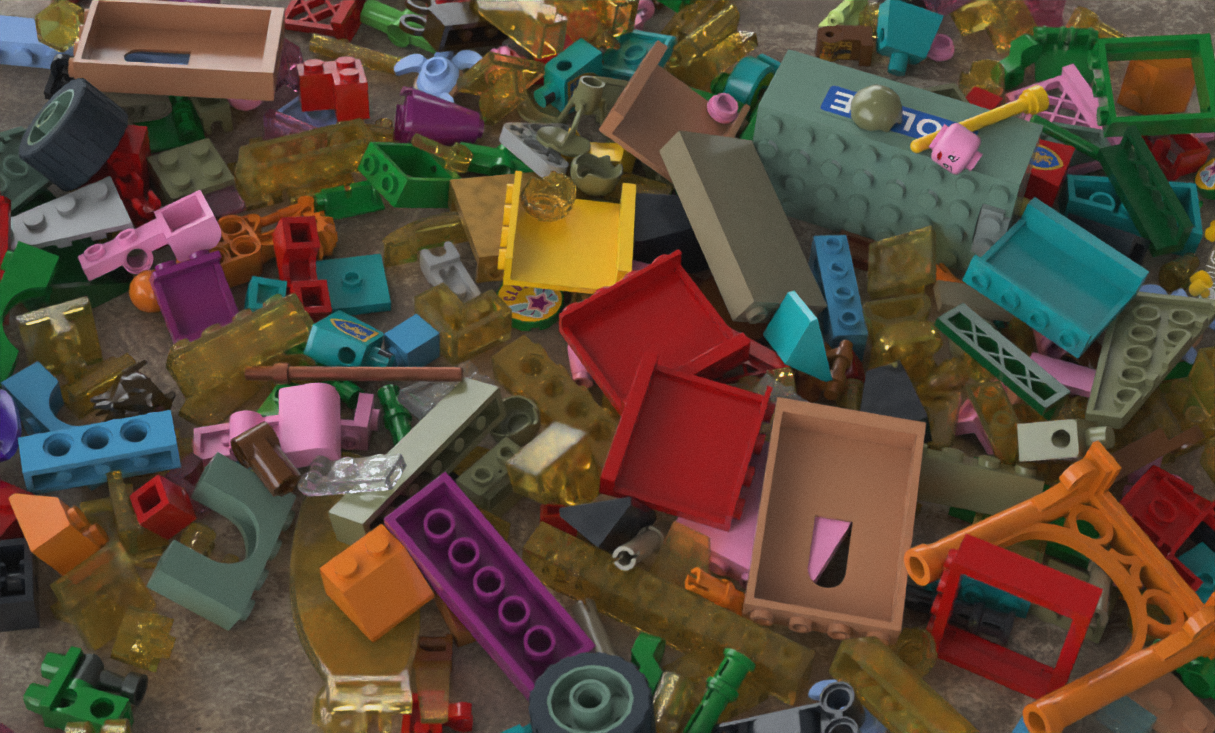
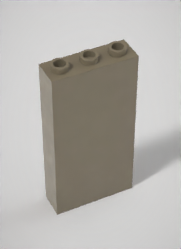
M678 131L659 152L732 321L749 322L750 324L770 323L787 293L793 290L817 317L827 307V304L752 140Z

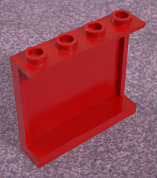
M679 249L669 255L663 254L658 256L652 264L639 271L633 270L627 273L619 282L609 287L603 286L599 288L591 297L580 303H571L559 313L560 334L620 416H622L645 349L659 353V365L709 380L718 378L749 359L750 340L743 332L735 336L681 266L682 253Z
M645 349L600 476L599 493L617 499L632 497L651 509L729 532L732 520L740 521L746 499L740 498L743 486L750 488L756 466L750 465L753 454L760 456L766 438V434L760 433L763 422L770 424L776 405V402L770 401L773 387L767 386L763 396L658 364L659 353Z

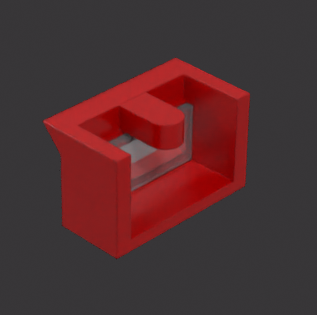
M1170 111V112H1166V113L1159 114V115L1174 114V113H1173L1172 111ZM1194 133L1142 136L1169 182H1174L1180 176L1197 172L1205 164L1211 151Z

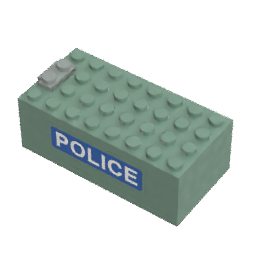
M788 49L758 105L753 144L786 216L836 232H840L842 229L902 249L903 253L937 264L944 263L947 267L966 272L974 255L981 258L1018 221L1044 126L1012 116L973 131L981 139V145L977 151L983 155L972 171L965 168L960 174L954 175L932 160V149L914 153L910 149L911 142L941 130L944 124L949 127L953 123L962 122L990 111V109ZM875 84L892 88L901 100L903 109L901 124L896 122L889 132H884L880 129L869 131L859 128L851 119V101L862 88Z

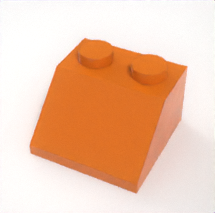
M1191 58L1129 61L1117 103L1142 115L1163 114L1170 111L1173 113L1185 112L1195 87Z
M14 493L8 498L31 552L74 585L112 559L106 545L109 542L108 535L98 523L91 525L77 506L74 505L70 508L58 497Z
M382 524L319 568L326 594L372 643L435 597L407 549Z

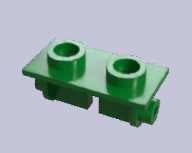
M368 180L351 183L350 191H345V187L342 185L328 189L322 188L319 193H314L316 212L324 211L325 216L333 217V220L385 210L378 190Z

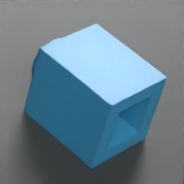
M417 313L384 334L385 350L395 354L392 367H424L440 357V333Z

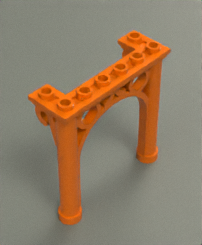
M1098 440L1091 444L1083 459L1075 462L1059 477L1060 483L1045 492L934 543L915 546L907 550L904 556V563L909 576L918 585L925 586L942 577L944 570L947 569L944 568V563L949 550L952 548L958 550L966 533L1001 548H1006L1025 540H1047L1063 544L1082 553L1105 571L1116 584L1127 603L1132 619L1133 633L1128 651L1110 663L1026 705L1023 709V720L1030 733H1062L1063 728L1200 656L1208 657L1210 660L1215 659V591L1204 605L1197 593L1188 586L1174 569L1173 565L1151 542L1148 535L1130 517L1123 505L1109 492L1110 487L1122 468ZM1061 517L1065 518L1064 527L1048 524ZM1076 520L1089 522L1098 531L1101 538L1094 539L1079 533ZM1108 544L1113 547L1109 551L1106 550ZM1144 585L1147 590L1141 595L1140 590ZM1154 604L1160 607L1169 617L1171 624L1165 625L1149 617L1146 605ZM1147 634L1156 639H1162L1143 649Z

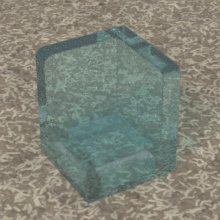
M1124 696L1101 708L1097 712L1096 720L1114 733H1151L1157 717L1128 696Z

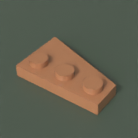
M1132 639L1129 641V643L1127 644V646H1126V647L1124 648V650L1121 652V654L1119 655V657L1122 656V655H1124V654L1128 651V649H1129V647H1130V645H1131ZM1172 672L1111 703L1159 733H1215V716Z

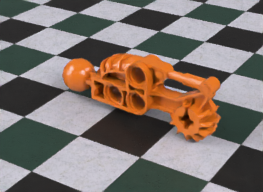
M309 195L301 196L298 199V203L278 209L275 213L263 217L257 214H248L242 217L227 215L217 221L221 229V238L218 244L209 250V253L220 251L222 256L220 264L229 288L249 282L252 276L260 277L263 273V265L269 259L276 257L272 233L275 229L262 233V227L279 222L281 217L315 216L321 246L316 260L321 261L323 256H332L333 249L336 247V242H338V233L333 217H326L324 211L315 213L314 198ZM155 269L143 270L134 276L129 286L128 293L132 304L146 313L161 311L149 282L152 272L156 271Z

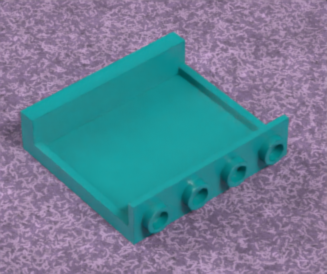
M1034 197L1027 204L1022 217L981 258L977 255L973 256L962 281L1079 359L1135 298L1149 271Z

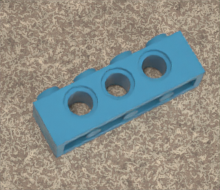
M847 235L813 236L808 265L827 304V307L818 314L823 340L832 349L838 348L842 340L851 341L853 351L862 362L868 332Z
M171 410L151 412L123 419H112L106 422L74 426L68 429L36 433L18 438L22 473L27 491L35 495L181 468Z

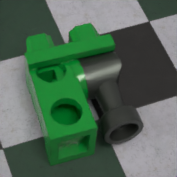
M71 646L66 655L53 652L47 653L40 671L43 678L52 681L48 687L36 683L30 684L23 695L26 709L42 715L45 727L57 729L58 727L70 733H128L134 723L131 705L138 706L142 702L148 686V676L131 671L124 677L108 671L104 668V664L99 656L94 653L93 655L83 654L82 648ZM101 690L120 693V696L103 692Z

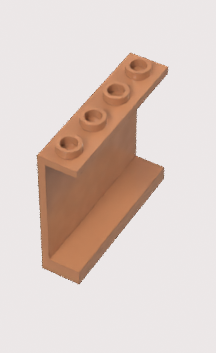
M657 40L641 61L598 130L673 183L659 150L678 131L736 138L743 132L749 122L745 117L751 107L745 104L737 113L733 122L729 124H722L714 120L708 113V101L658 65L668 47Z

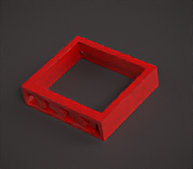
M966 533L958 550L950 549L946 557L944 568L947 569L944 570L937 587L939 592L930 611L932 616L924 632V635L930 638L926 653L1036 700L1067 685L1103 589ZM963 575L1073 619L1055 668L949 624Z

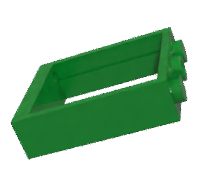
M1210 33L1097 38L1093 50L1088 53L1089 70L1094 72L1092 94L1094 98H1098L1099 107L1097 108L1096 119L1098 126H1102L1104 138L1123 137L1126 127L1134 125L1141 136L1215 132V57ZM1191 58L1201 113L1116 117L1108 62Z

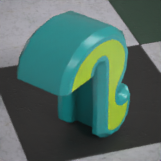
M763 53L757 55V58L751 55L742 58L732 70L723 93H727L734 97L735 100L750 106V116L759 98V91L767 89L781 62Z

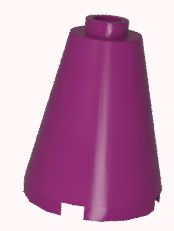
M402 87L399 96H405L403 105L397 104L394 140H399V143L428 144L431 148L458 146L460 142L475 144L477 138H482L484 120L479 119L478 112L413 87Z

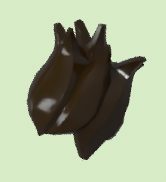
M143 360L124 369L117 375L107 392L90 398V402L95 403L93 408L101 409L95 414L96 417L108 414L104 420L106 422L112 419H123L151 412L171 410L176 394L173 391L163 394L151 381L150 377L148 378L139 372L148 363L146 360Z

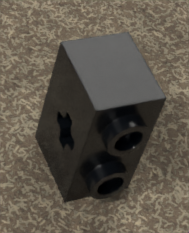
M25 538L0 540V632L40 628L37 556L31 552Z

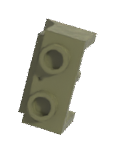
M505 437L456 479L458 487L491 525L535 487L534 482L529 476V452Z

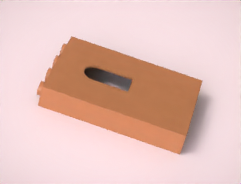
M92 0L90 9H85L84 25L79 27V41L74 42V58H69L68 74L69 77L74 79H86L101 92L274 101L285 38V8L157 0ZM134 52L190 54L188 65L125 61V57Z
M777 397L741 618L750 619L751 623L759 626H771L772 624L788 626L790 630L798 633L823 632L837 640H847L850 637L866 640L868 644L877 647L896 644L902 627L908 577L904 556L906 551L911 549L926 428L925 422ZM815 517L852 523L845 578L839 585L832 588H824L815 584L808 574Z

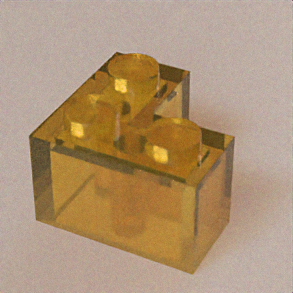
M959 0L948 11L962 37L985 29L998 54L1010 51L1011 41L1024 34L1033 36V27H1038L1023 0Z
M442 282L414 296V315L417 313L440 333V353L453 367L511 339L512 309L493 289L463 303Z
M557 421L505 462L513 491L546 505L548 502L553 501L566 507L591 503L601 494L599 493L600 476L588 434Z

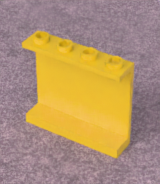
M515 171L514 184L507 183L505 204L512 205L504 206L503 225L509 227L502 226L500 247L507 249H499L497 269L504 270L503 284L593 294L603 286L609 287L619 282L627 273L632 271L636 184L623 183L619 204L521 193L522 171Z

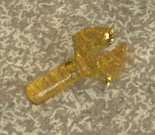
M415 134L411 140L413 146L444 159L446 162L444 168L453 172H466L473 158V153L466 146L457 142L453 147H447L420 134Z

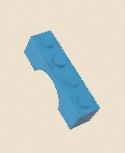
M38 361L1 382L2 390H5L16 402L20 419L29 435L74 427L56 418L57 413L64 405L60 384ZM105 482L90 484L86 486L91 491H93Z

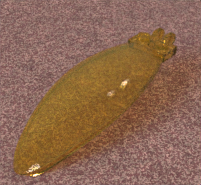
M341 452V461L319 464L300 508L294 531L289 567L291 613L303 650L318 675L326 683L325 690L329 715H353L354 733H366L368 729L366 715H378V729L380 733H392V715L411 714L413 700L408 678L417 653L421 608L372 643L326 594L319 568L351 546L337 540L328 511L373 468L363 456L351 452Z

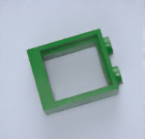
M370 142L357 168L394 208H449L450 180L462 179L428 144Z

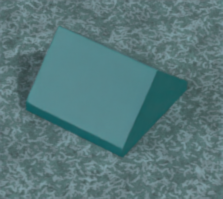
M795 290L788 292L765 329L763 336L784 364L824 382L830 381L832 377L818 319Z

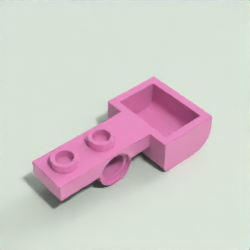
M201 190L154 211L156 219L136 229H126L109 242L95 244L87 248L84 254L79 255L78 258L88 280L91 281L122 265L132 274H139L143 270H149L154 260L152 251L166 244L170 245L174 255L180 262L189 260L188 256L203 249L210 250L215 247L220 241L221 229ZM134 249H142L141 253L135 257L127 256Z
M311 383L280 389L279 415L263 417L254 411H239L230 416L229 423L194 428L193 461L198 467L207 466L217 452L233 461H238L232 451L230 440L263 421L273 428L279 439L281 450L295 468L341 461L340 395L333 386L326 383Z

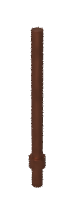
M274 363L273 366H246L245 379L273 381L274 384H290L291 381L462 382L463 368L291 366L290 363Z

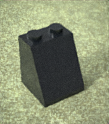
M636 193L633 260L652 264L658 256L663 254L669 255L679 249L682 253L681 266L687 273L693 274L710 269L679 196Z

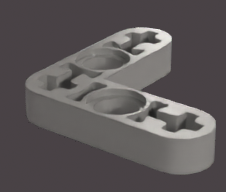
M505 123L499 138L501 144L540 177L552 182H562L569 163L554 149L540 144L536 139V134L544 126L558 127L567 132L571 126L563 123Z

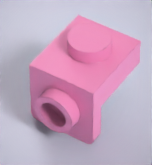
M359 393L354 420L340 419L341 448L368 451L372 431H378L380 424V409H374V394Z

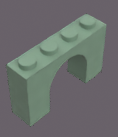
M217 452L203 470L190 498L228 518L239 529L245 542V559L241 562L230 564L216 562L173 540L160 557L146 587L228 631L239 619L244 622L255 605V601L251 599L253 591L260 590L269 574V571L264 567L268 560L272 561L282 545V541L278 539L281 531L285 532L294 519L296 512L292 511L291 508L297 496L290 492L283 497H273L255 472Z

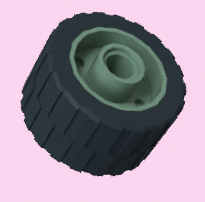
M74 79L56 92L34 117L21 139L18 149L19 157L61 190L72 191L91 179L110 158L123 138L128 125V114L86 79Z
M585 652L563 658L560 662L548 667L545 673L538 677L534 683V689L530 692V706L528 708L532 733H656L653 695L648 679L639 671L636 665L632 662H627L624 658L617 655H608L604 652Z

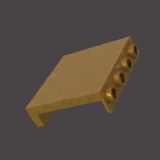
M570 168L567 169L562 182L546 180L535 172L522 173L521 193L591 200V197L584 194L572 181ZM515 174L450 180L448 207L451 214H459L477 262L476 283L503 280L504 270L497 269L499 249H507L500 247L502 226L509 227L503 225L504 206L512 205L505 204L507 183L514 184Z

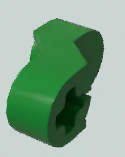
M1030 34L1019 36L1011 41L1009 56L995 65L991 76L1002 89L1010 90L1023 83L1025 68L1032 65L1041 56L1042 46Z
M641 632L631 649V662L648 679L649 687L652 690L654 709H656L666 690L665 675H663L659 667L665 652V639Z

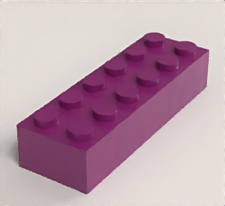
M446 472L384 518L385 528L407 549L425 580L528 702L530 692L535 686L534 683L552 664L555 665L561 659L578 655V653H595L596 645Z

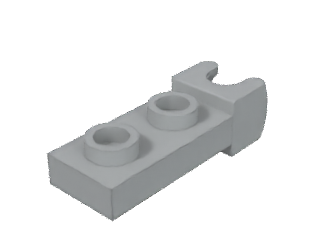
M449 241L445 242L444 249L446 254L440 257L432 255L428 249H422L420 253L421 271L428 283L432 284L456 324L461 326L489 317L490 306L460 261V255L454 245Z

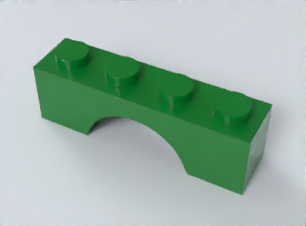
M18 241L14 252L7 250L0 270L5 271L0 282V389H2L1 382L13 375L19 359V350L5 335L3 329L4 319L16 305L27 300L44 299L59 264V256Z

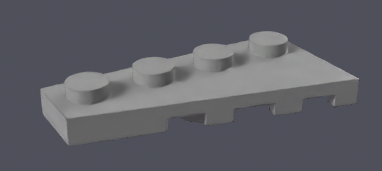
M109 176L11 217V251L14 252L18 241L39 249L51 245L63 248L72 246V241L91 237L92 241L107 238L106 233L135 228Z

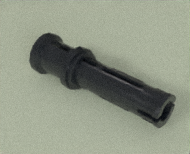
M907 583L904 607L932 615L930 611L938 593ZM956 599L950 621L967 626V630L971 634L976 635L978 632L1000 638L1001 643L1008 644L1017 612L1011 610L1009 613L993 609L987 607L984 601H975L974 604Z

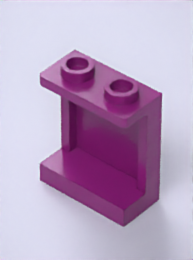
M203 249L188 256L189 260L176 264L175 260L163 262L155 267L156 271L152 272L149 279L179 358L245 336L250 329L246 316H240L222 270L220 251L209 253L208 249Z

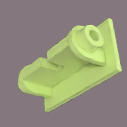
M844 0L819 24V28L836 25L858 26L875 7L868 4V0Z

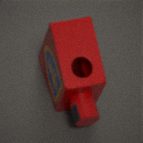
M1040 139L1024 197L1029 200L1036 197L1052 208L1068 171L1075 147Z

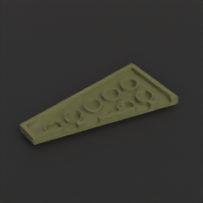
M1138 292L1135 298L1106 329L1085 413V420L1095 421L1099 427L1111 426L1115 429H1123L1214 321L1215 300Z

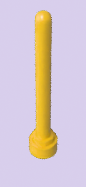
M1036 85L1025 89L1018 100L959 122V124L973 132L1022 112L1035 115L1048 109L1049 97L1042 86ZM940 130L913 140L910 144V149L914 153L930 149V144Z

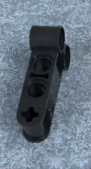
M842 681L833 682L822 690L818 703L715 725L711 733H862L859 728L865 722L866 713L854 689L848 683Z

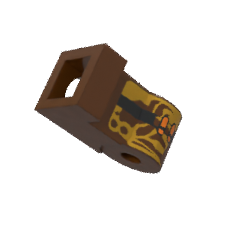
M836 25L819 28L816 34L815 56L830 62L854 60L858 61V66L871 67L874 47L872 26Z

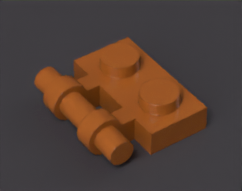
M842 340L838 348L832 349L827 342H824L832 380L824 382L794 368V375L788 385H786L782 398L814 403L818 401L820 392L824 391L826 399H837L838 393L844 389L846 383L845 371L850 368L853 361L852 342Z

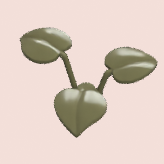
M581 76L577 89H574L572 98L562 112L551 104L544 108L539 106L535 101L534 95L525 88L517 103L518 114L530 123L565 124L569 118L568 113L575 104L577 113L569 132L558 127L544 126L537 131L536 139L543 146L554 149L565 156L576 157L580 153H588L591 147L590 141L575 135L582 114L592 115L597 109L599 111L600 126L605 120L604 106L606 100L601 97L605 83L593 76ZM609 137L607 139V143H616Z

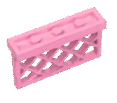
M1074 64L1062 67V75L1005 94V101L1008 104L1018 100L1025 89L1036 85L1042 86L1045 91L1059 88L1062 92L1061 98L1048 95L1049 105L1056 106L1054 112L1043 111L1037 115L1050 122L1102 129V126H1098L1096 119L1097 108L1099 107L1098 98L1093 97L1092 89ZM1061 108L1075 111V118L1060 115ZM1022 112L1015 116L1030 121L1033 115ZM1107 137L1111 146L1120 144L1122 137ZM1098 161L1079 164L1068 168L1065 178L1067 174L1084 175L1101 169L1102 166Z

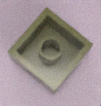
M209 137L146 157L150 186L155 195L160 199L163 207L198 190H201L214 215L238 207L235 178Z

